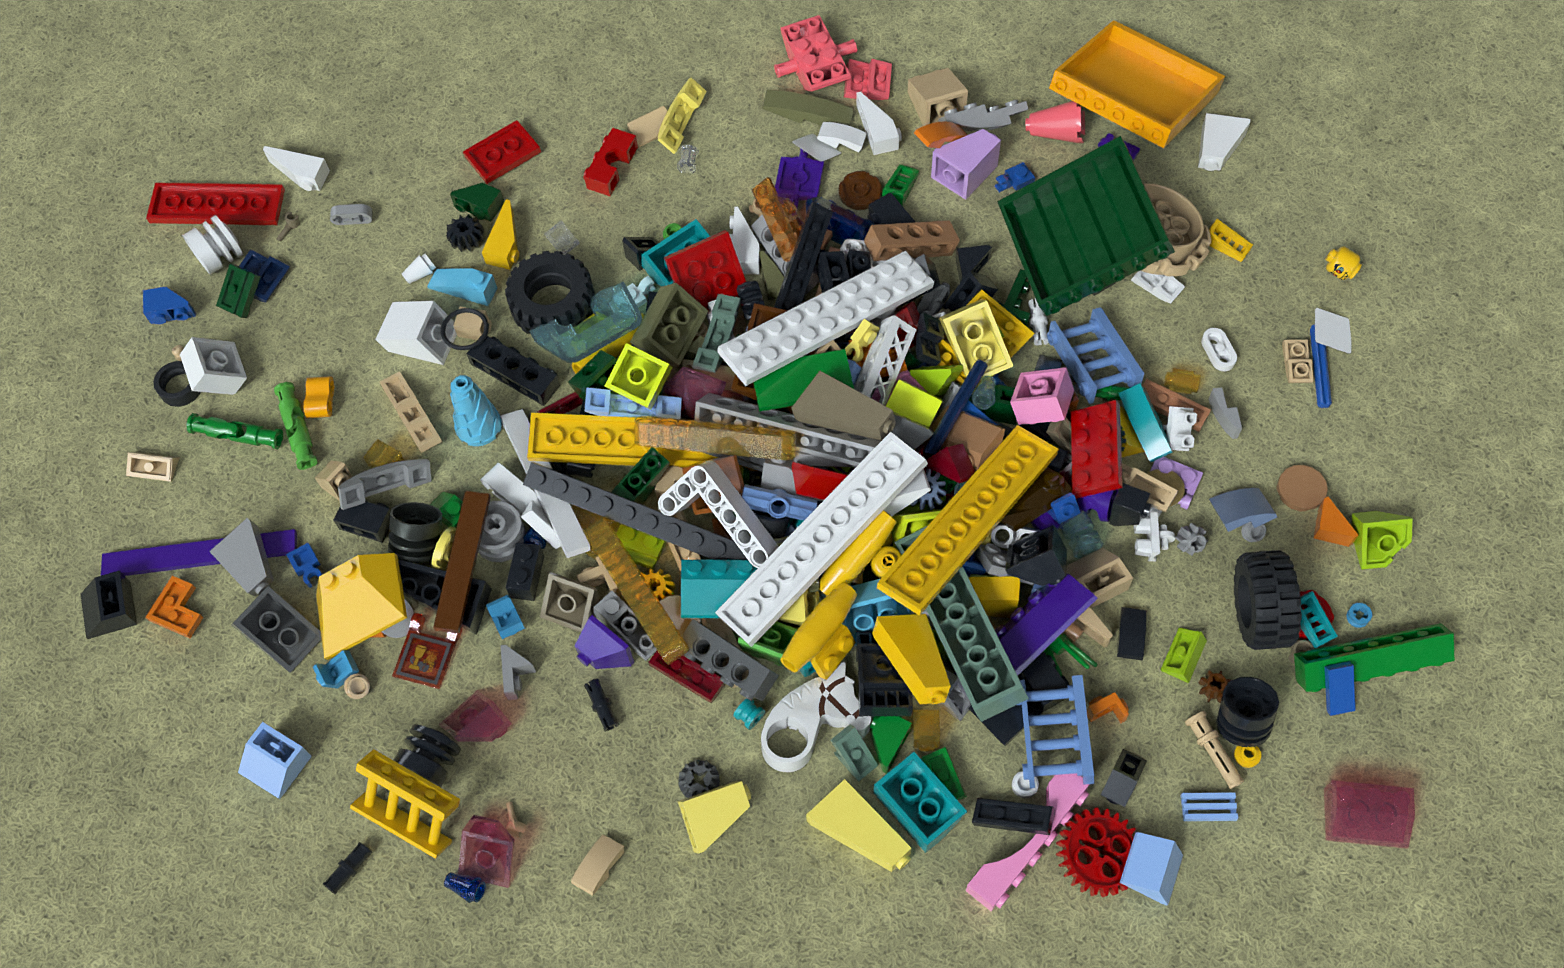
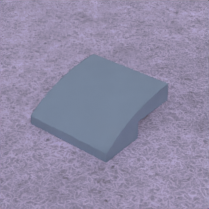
M1259 488L1233 490L1209 499L1228 532L1248 522H1251L1253 527L1256 528L1277 518L1276 513Z

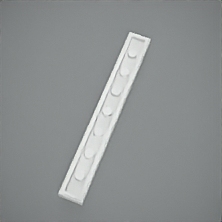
M523 409L501 415V422L526 474L531 462L552 469L549 462L528 461L527 459L530 423ZM534 489L566 557L569 558L590 551V544L570 504Z

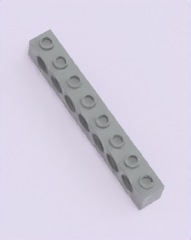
M708 393L696 401L695 423L853 466H858L881 442L876 439L802 423L795 420L794 414L774 409L759 412L758 405Z

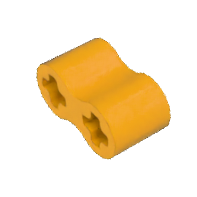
M332 376L308 377L306 379V396L303 406L306 418L332 416L335 388Z

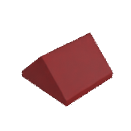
M792 462L791 466L796 494L825 500L848 476L843 473Z

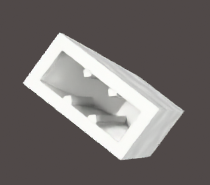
M1206 113L1202 125L1198 168H1204L1208 171L1221 170L1245 137L1250 119Z

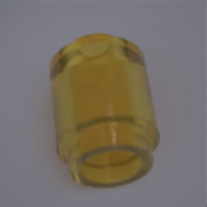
M1172 368L1171 372L1167 371L1165 374L1164 385L1168 386V389L1173 392L1197 393L1201 375L1195 374V371Z

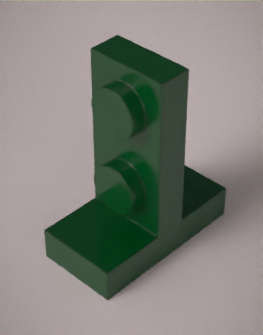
M1020 269L1005 304H999L1028 327L1030 313L1020 310L1023 301L1020 298L1022 294H1027L1030 283L1027 281L1028 278L1025 270Z

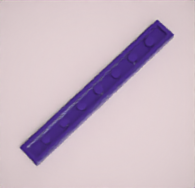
M295 529L260 534L267 558L287 556L286 554L297 549V532ZM224 538L103 553L101 576L120 571L124 576L221 564L210 551Z

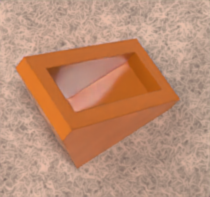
M1329 496L1324 498L1318 508L1314 539L1347 547L1353 545L1359 536Z

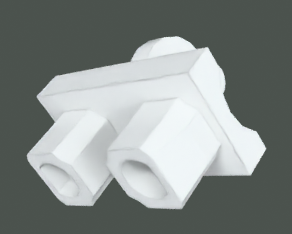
M1169 406L1168 424L1163 425V429L1167 430L1166 436L1172 450L1189 451V448L1194 447V437L1191 435L1192 425L1197 420V414L1193 412L1194 408Z
M1150 511L1147 518L1142 517L1139 525H1134L1135 534H1147V539H1136L1135 555L1148 556V561L1156 562V555L1160 554V544L1162 550H1167L1168 543L1175 540V534L1167 531V525H1160L1159 531L1158 512Z

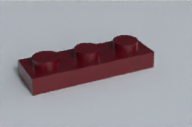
M665 643L654 653L648 662L650 667L711 704L725 685V683L719 680L721 677L707 672L700 667L701 665L691 661Z

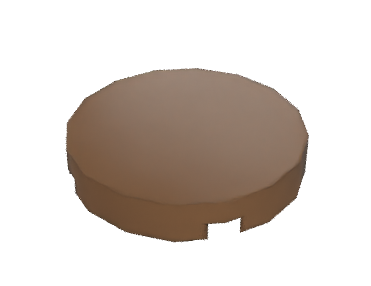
M1294 465L1287 468L1280 475L1276 486L1281 501L1289 508L1300 512L1318 508L1324 498H1326L1328 490L1326 480L1322 474L1314 468L1305 465Z

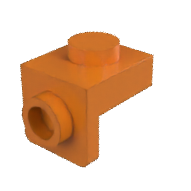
M1115 692L1104 698L1098 696L1088 703L1087 717L1090 722L1111 711L1114 712L1120 723L1125 722L1129 715V708L1123 698H1119Z

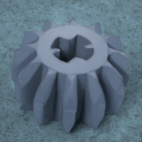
M931 469L926 471V477L931 488L930 494L926 493L910 504L914 507L919 502L920 511L924 510L925 504L928 505L930 510H933V502L941 505L942 499L939 496H946V491L940 489L946 485L945 481L937 482L940 477L939 473L931 477Z

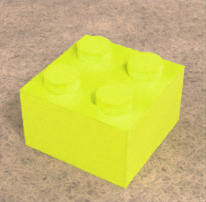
M626 343L605 387L652 410L672 367L668 363Z

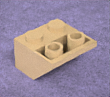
M1104 548L1067 565L1066 568L1067 574H1070L1098 598L1090 606L1091 609L1129 590L1133 580L1132 575L1120 557Z

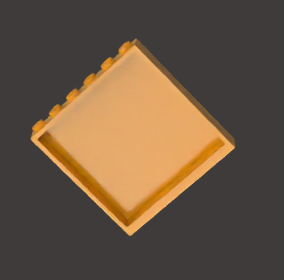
M1113 20L1055 70L1049 89L1165 148L1218 94L1225 75Z

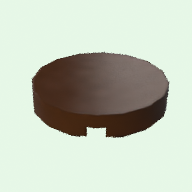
M855 171L849 173L839 184L840 200L848 208L854 210L869 209V204L882 196V185L876 176L870 175L869 172Z

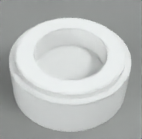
M1023 771L1018 772L1012 780L1013 792L1021 798L1034 796L1039 786L1037 777H1034L1035 788L1030 789L1029 780H1024Z

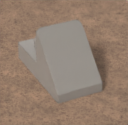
M501 645L504 694L508 701L518 699V691L522 690L520 675L536 673L533 664L507 645Z

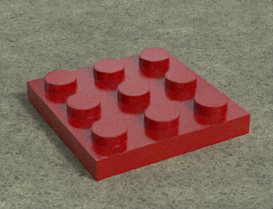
M726 230L664 257L673 283H677L708 312V303L716 300L718 294L738 297L737 286L746 282L730 235Z

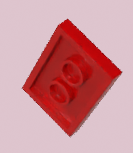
M518 120L463 151L464 157L486 184L541 153L540 146Z

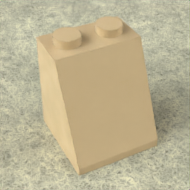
M949 68L935 70L931 73L908 79L907 92L923 126L939 122L938 119L944 117V112L957 108L958 112L963 111L964 106L967 105L968 91Z

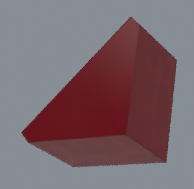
M963 443L948 446L926 459L928 463L926 467L958 483L967 482L975 473Z

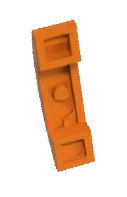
M947 121L927 124L916 129L914 132L929 148H941L944 142H953L968 135L959 125Z

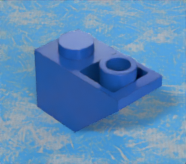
M167 287L143 290V313L151 324H164L166 321L172 320L184 321L190 317H196V312L190 303Z

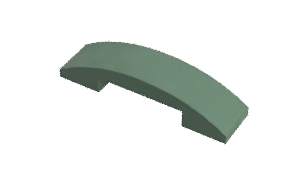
M718 294L712 310V320L702 348H698L692 365L693 369L716 373L723 358L718 353V346L731 340L740 307V298Z

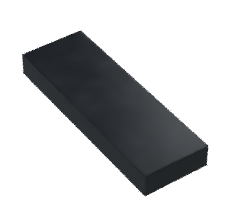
M977 798L972 823L974 826L1050 835L1055 809L1052 806Z

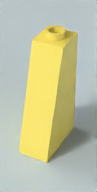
M845 779L806 814L807 822L811 826L891 872L896 867L901 870L911 860L909 857L911 847Z

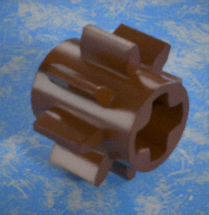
M1209 670L1206 678L1201 677L1198 682L1203 686L1199 691V695L1204 694L1207 697L1208 703L1212 699H1217L1221 703L1224 688L1231 679H1226L1222 675V671L1213 674Z

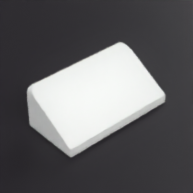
M533 500L530 501L521 518L555 549L559 548L561 545L544 510Z

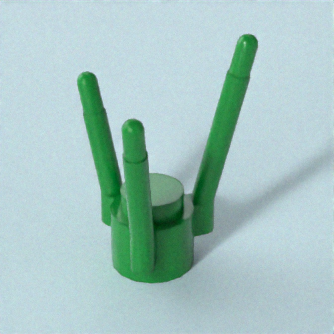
M1062 633L1044 650L1046 655L1049 654L1056 664L1055 669L1060 676L1063 674L1053 653L1060 655L1067 651L1085 669L1090 668L1088 663L1093 667L1098 666L1091 657Z

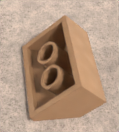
M946 406L929 428L933 431L936 430L949 406ZM962 411L939 451L948 446L963 443L976 472L1002 443L1005 429ZM932 435L924 441L925 445H927Z

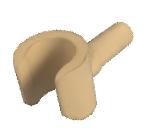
M508 802L506 806L509 822L505 831L507 834L519 838V832L524 833L526 831V824L517 821L513 803Z

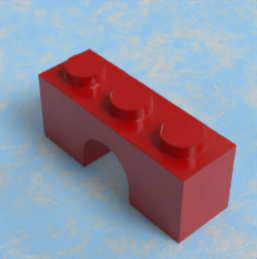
M616 128L611 129L610 133L604 137L600 150L595 152L590 167L585 169L583 179L587 189L611 196L619 182L617 168L610 165L617 161L630 163L638 149L636 135Z

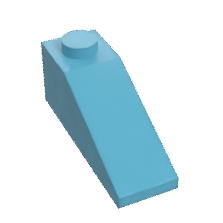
M473 268L436 269L427 285L428 289L485 306H489L497 290L493 274Z

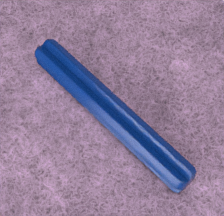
M1314 324L1310 328L1317 406L1319 408H1329L1332 404L1326 345L1316 342Z

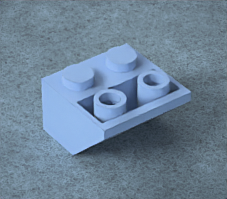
M262 722L245 745L238 773L278 799H281L312 756L301 745Z

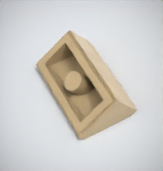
M664 106L627 124L628 132L636 135L638 147L658 138L659 129L667 113V109Z
M128 452L126 476L171 482L180 457Z

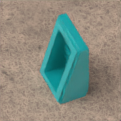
M1311 591L1300 596L1301 605L1305 603L1308 607L1304 610L1301 608V630L1312 645L1317 648L1338 637L1314 592ZM1311 612L1314 616L1307 619L1306 614ZM1315 621H1318L1320 623V625L1316 626L1315 628H1312L1311 623ZM1324 629L1326 634L1317 637L1316 633Z

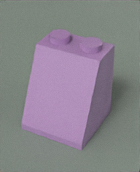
M982 129L945 144L941 148H936L933 151L931 178L966 200L998 166L1001 140L995 134Z

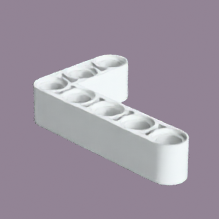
M706 461L691 468L659 498L658 507L664 515L671 516L688 508L701 496L749 562L756 568H759L778 548L777 543L716 462Z

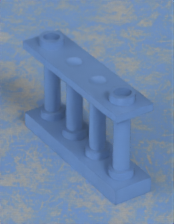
M1101 307L1092 310L1089 323L1061 331L1056 321H1051L1049 332L1047 333L1048 342L1051 346H1054L1077 383L1080 394L1085 396L1089 404L1094 403L1098 389L1121 382L1127 383L1129 388L1139 383L1142 384L1144 372ZM1088 332L1095 333L1098 340L1071 347L1067 340L1068 338ZM1100 348L1109 355L1084 364L1081 363L1077 356ZM1110 365L1116 366L1120 372L1094 381L1088 374L1090 371Z
M1083 675L1072 676V685H1067L1068 688L1026 691L1025 680H1020L1029 698L1017 705H1022L1027 764H1022L1024 780H1029L1030 789L1035 788L1034 777L1077 773V776H1083V785L1094 784ZM1068 698L1069 701H1074L1075 710H1070V713L1028 716L1027 702ZM1071 723L1072 726L1077 725L1078 734L1073 735L1072 738L1033 741L1030 738L1029 726ZM1074 748V751L1080 750L1081 760H1076V763L1033 766L1032 751Z

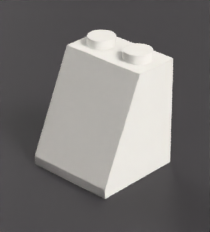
M434 301L392 302L375 340L388 352L444 365L451 347L445 344L441 337V325L448 315ZM450 319L445 333L448 340L453 343L457 334L453 326L454 321Z

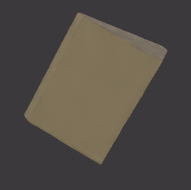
M550 572L540 618L582 632L588 618L591 615L594 616V606L600 602L597 589Z

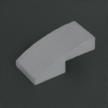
M1213 388L1208 399L1211 409L1224 431L1232 439H1238L1242 425L1237 407L1227 408L1223 389Z

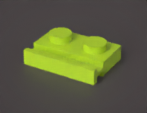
M621 524L608 553L611 556L654 570L666 541Z

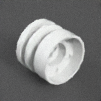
M216 215L210 218L215 228L212 229L206 221L203 222L205 234L193 228L182 235L191 251L210 275L223 267L220 256L223 255L229 262H232L233 258L229 253L230 250L237 257L243 255L233 232Z

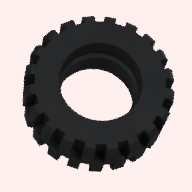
M542 251V254L539 255L534 253L530 255L529 259L526 260L524 258L520 261L519 267L515 266L510 272L511 276L507 278L505 295L512 317L517 326L522 328V331L527 334L532 332L533 337L541 339V336H545L546 340H553L555 336H559V339L564 338L563 335L590 317L594 312L593 308L595 307L596 299L590 273L584 267V263L579 259L575 260V257L571 254L566 253V255H563L561 251H554V253ZM560 285L570 289V292L564 299L554 304L541 305L531 301L539 290L547 286Z
M1281 550L1243 553L1237 559L1234 569V602L1243 641L1246 642L1247 647L1253 650L1293 646L1299 639V632L1301 631L1300 621L1302 620L1300 588L1293 562L1290 560L1289 555Z

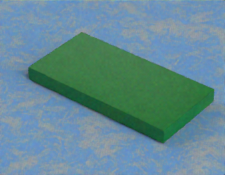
M845 349L800 357L753 382L759 412L793 406L819 371L854 389Z

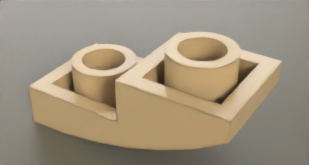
M1284 340L1282 348L1288 383H1313L1312 359H1309L1308 340Z
M603 834L579 865L571 879V883L593 896L609 878L611 867L624 854V846Z

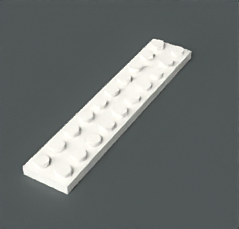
M904 251L718 346V353L744 385L747 386L857 328L863 319L870 321L933 288L934 281Z
M890 432L715 613L752 647L928 464L926 459Z

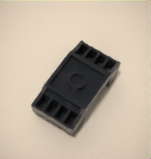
M856 631L855 651L856 662H858L859 717H911L913 709L912 692L873 637L872 632Z

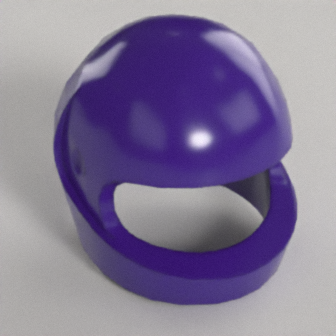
M1119 489L1077 498V504L1086 514H1089L1094 509L1097 511L1101 522H1109L1112 505Z

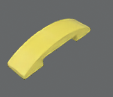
M692 78L688 79L677 94L659 129L658 141L673 154L677 152L684 138L682 133L694 109L700 106L707 92Z

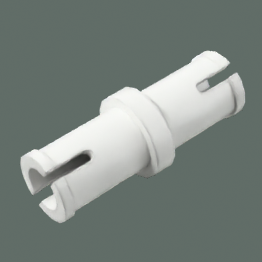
M1036 298V304L1031 299L1028 302L1031 314L1029 323L1035 333L1034 344L1042 345L1041 340H1043L1044 345L1049 343L1046 328L1048 320L1038 306Z

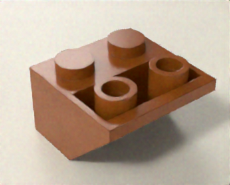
M736 455L704 460L682 468L683 475H685L691 468L706 461L716 462L742 496L744 483ZM701 496L692 503L694 515L712 513V510Z

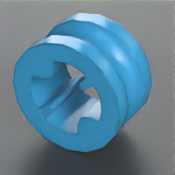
M1356 603L1347 611L1346 617L1352 626L1362 628L1371 620L1372 611L1366 604ZM1358 611L1364 613L1360 620L1355 618Z

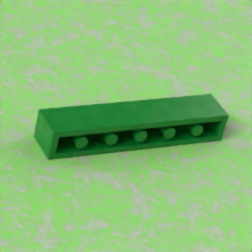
M1439 623L1294 653L1296 681L1306 692H1318L1326 688L1324 666L1348 661L1354 666V682H1366L1371 678L1380 676L1390 677L1404 671H1418L1420 668L1428 666H1442L1444 663L1455 661L1454 633Z

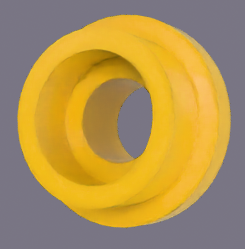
M1237 746L1234 751V757L1236 762L1242 767L1252 768L1260 762L1261 751L1258 746ZM1244 751H1250L1253 755L1252 758L1246 757Z

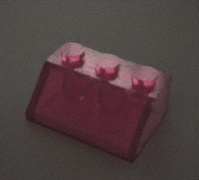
M1331 780L1324 788L1325 841L1408 849L1415 818L1414 788Z

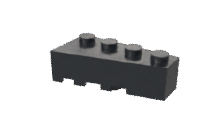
M398 560L404 596L437 613L446 571ZM472 578L461 626L476 635L492 588L486 581Z

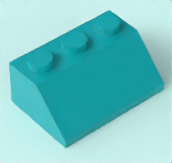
M695 219L642 254V267L656 284L662 287L673 284L664 257L710 237V235L698 220Z
M681 559V618H720L715 612L757 568L749 560Z
M915 752L874 784V795L925 853L940 842L967 813V810Z

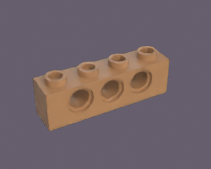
M950 220L871 225L864 239L873 261L888 260L904 251L912 258H917L923 254L927 257L952 256L960 241Z

